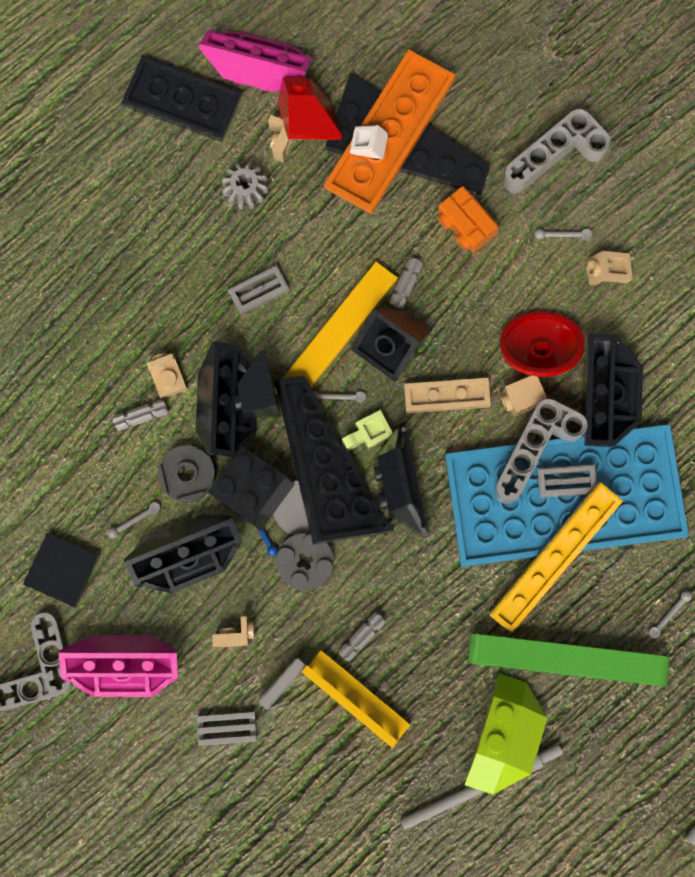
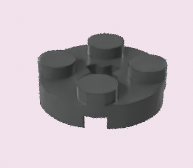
M190 445L173 448L165 455L166 457L158 468V481L161 488L175 501L191 503L202 499L213 486L215 480V468L212 460L205 452ZM184 467H188L190 471L194 470V475L187 482L184 478H179V474L183 473Z
M300 532L291 535L282 543L278 551L277 570L283 581L294 589H315L325 583L333 571L331 548L328 543L313 545L310 533ZM303 553L306 557L312 556L313 558L310 562L311 567L308 569L297 565V562L300 561L299 555Z

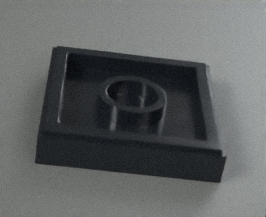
M46 533L23 585L76 608L100 556Z

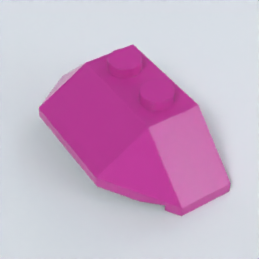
M207 30L199 45V49L224 79L238 84L258 87L264 91L276 92L280 90L283 77H304L312 62L311 56L305 55L301 50L292 45L237 31L217 32L215 30Z
M92 635L59 651L61 678L67 682L70 681L76 687L94 697H152L169 683L178 679L177 650L152 635Z

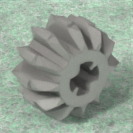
M249 162L245 168H241V165L237 163L236 171L227 169L226 173L229 178L222 179V185L225 186L222 192L225 197H229L228 202L230 205L238 202V208L242 210L245 204L248 203L250 209H253L254 201L259 203L264 201L261 194L268 193V187L265 186L268 180L267 176L261 175L262 170L259 166L252 170V165ZM246 183L249 188L243 189L241 184Z

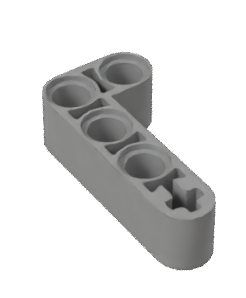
M576 109L509 163L503 179L504 187L509 192L520 193L574 148L587 160L592 162L600 161L607 153L611 142L610 136L587 111ZM572 123H581L584 126V128L575 129L572 126ZM559 139L564 145L560 147L555 146L551 140ZM598 142L602 148L594 149L590 143ZM539 156L544 162L536 164L530 158Z
M544 399L535 408L496 484L495 496L497 500L504 504L515 502L523 492L551 435L567 442L579 440L587 429L585 417L555 400ZM543 408L550 409L554 414V419L544 420L540 415V410ZM566 422H576L580 431L575 434L570 433L566 429ZM530 433L538 434L541 438V444L537 446L531 445L527 440V435ZM524 458L527 460L529 468L526 471L518 470L514 465V460ZM513 476L517 478L512 488L515 493L511 492L507 496L504 494L505 489L502 486L506 487Z

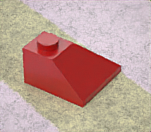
M300 76L283 77L277 104L287 138L341 140L342 133L331 100L310 78Z

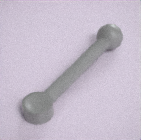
M537 229L534 235L539 240L544 237H581L587 241L591 238L592 231L584 229L582 232H546L543 229Z
M313 391L318 399L356 400L358 403H363L366 400V394L362 391L356 394H318L316 391Z
M156 502L151 503L146 511L117 528H110L107 532L108 536L114 539L118 536L119 532L151 513L158 514L161 510L160 505Z
M683 591L680 600L659 624L649 629L648 634L651 638H658L661 634L660 630L685 602L692 599L690 591Z

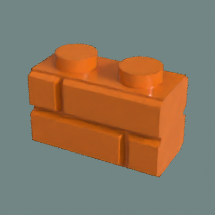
M464 186L438 206V221L446 230L452 229L457 235L455 237L456 242L463 250L468 248L473 254L498 234V224Z

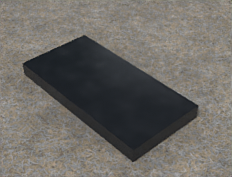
M142 55L121 103L124 107L223 143L243 94L240 90Z

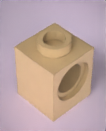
M529 376L505 386L503 390L504 395L501 396L505 410L507 412L511 411L513 417L535 409L541 401L547 399L537 376Z

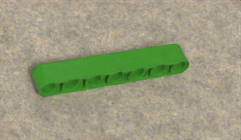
M470 634L469 664L655 686H667L670 660L668 656Z

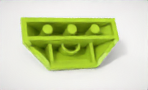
M498 673L464 784L465 786L493 795L531 775L547 722V716L526 682Z

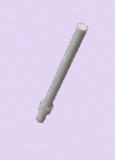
M559 744L537 753L532 772L543 768L544 763L563 755ZM466 787L401 818L400 821L404 830L483 792Z

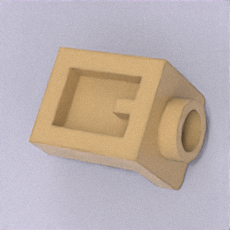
M270 115L268 119L269 128L278 132L274 134L270 148H272L273 158L284 163L294 139L287 138L281 116L275 117Z
M601 251L588 258L586 272L589 285H597L603 281L617 283L632 281L630 253Z
M158 354L151 358V362L147 363L161 400L187 390L173 354Z
M241 615V633H237L236 628L219 629V634L212 635L213 647L250 646V639L255 637L254 622H249L247 615Z

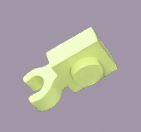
M381 410L356 422L355 426L358 431L342 438L341 443L345 445L348 451L356 448L363 442L370 449L391 438L393 432Z

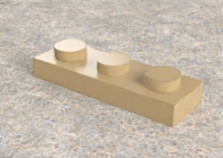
M488 378L404 384L406 413L488 408L491 406Z

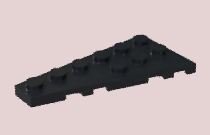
M352 73L349 75L336 113L342 138L341 140H327L325 145L327 151L343 155L353 138L355 126H361L381 94ZM427 125L399 172L457 189L464 186L467 190L482 196L490 166Z
M305 376L277 379L275 386L313 545L388 534L394 531L390 522L386 523L379 511L381 508L376 499L373 500L365 486L366 481L344 444L341 445L334 433L336 429L332 422H328L320 409L321 404Z

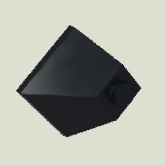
M376 307L350 350L396 382L420 351L433 329L412 313Z
M260 351L237 384L239 393L233 394L236 410H242L244 418L279 417L266 352Z

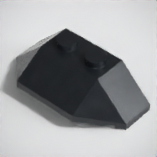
M589 333L583 367L582 415L587 420V429L583 434L584 446L614 447L642 422L643 366L618 335Z
M217 341L211 343L198 373L196 432L207 454L234 457L239 449L244 447L256 434V418H244L242 410H236L233 394L239 393L237 384L249 368L250 363L242 354L243 351L240 345Z
M406 422L400 423L378 455V464L373 465L376 482L382 481L384 491L379 493L382 509H387L388 516L421 538L428 536V529Z
M200 515L148 536L123 560L135 586H144L153 590L173 593L224 572L234 557L237 548L242 544V539L232 516Z

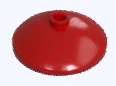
M537 311L520 315L504 327L500 336V351L504 360L517 371L537 377H549L567 372L578 364L585 349V338L579 326L571 319L553 312Z

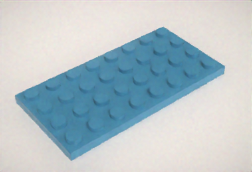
M670 424L633 429L614 447L584 446L583 436L575 442H567L562 439L548 440L523 492L512 504H504L497 500L495 487L516 445L445 454L461 567L535 558L588 496L539 498L538 468L595 464L597 484L601 482L623 500L581 551L687 538L689 536ZM541 441L532 442L530 444L537 446L541 444ZM524 458L514 460V465L518 470L526 471L529 468V464ZM589 472L544 475L545 480L590 477ZM512 476L506 487L502 486L505 489V495L509 496L511 492L515 493L512 488L517 478ZM590 483L545 486V489L559 490L588 488L591 486Z

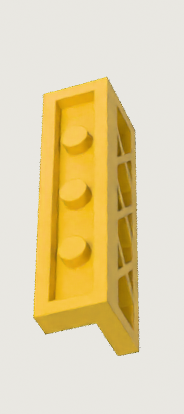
M320 651L302 671L303 674L390 747L393 748L400 737L410 726L407 721L323 651Z

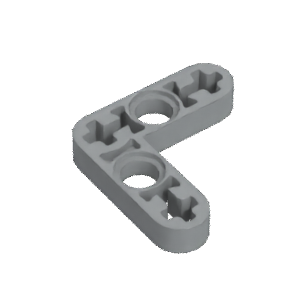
M40 613L31 622V630L42 673L0 684V691L3 690L4 693L16 692L14 685H17V694L21 702L17 703L18 697L9 698L6 700L5 706L0 702V711L11 710L60 696L69 692L72 688L73 683L66 681L62 684V689L59 690L58 686L52 685V681L56 680L55 671L51 670L48 672V667L59 666L60 661L59 658L54 662L47 661L45 650L51 645L56 646L59 651L65 648L60 625L54 615ZM45 618L46 621L52 622V626L48 628L49 637L56 635L57 640L46 641L41 644V639L47 638L45 632L39 630L38 626L42 624V619ZM59 668V669H58V673H59V676L61 677V672H60V668ZM30 681L37 683L39 687L38 694L33 698H28L24 694V686Z

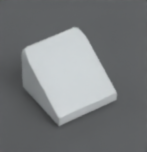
M378 125L355 126L350 153L377 159L383 158L388 133Z

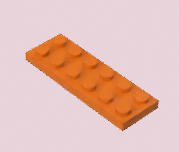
M408 49L361 126L378 125L388 133L384 157L377 159L351 154L350 142L326 180L324 189L372 215L453 85L456 75Z

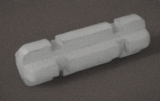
M416 258L408 260L406 270L401 275L395 288V294L392 295L389 301V306L396 310H403L406 298L409 297L417 280V275H419L423 267V262Z
M164 400L152 402L153 405L151 406L146 404L127 411V414L120 413L114 415V426L118 431L128 428V425L135 426L153 420L154 416L161 417L167 415V406Z
M373 613L368 619V623H364L349 639L350 642L348 644L345 643L341 647L339 654L346 661H351L357 655L356 651H360L376 634L375 631H379L385 625V619L380 614Z

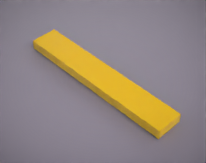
M375 262L283 378L305 376L312 388L398 281V277Z
M598 482L489 612V615L510 633H513L623 500L604 484Z

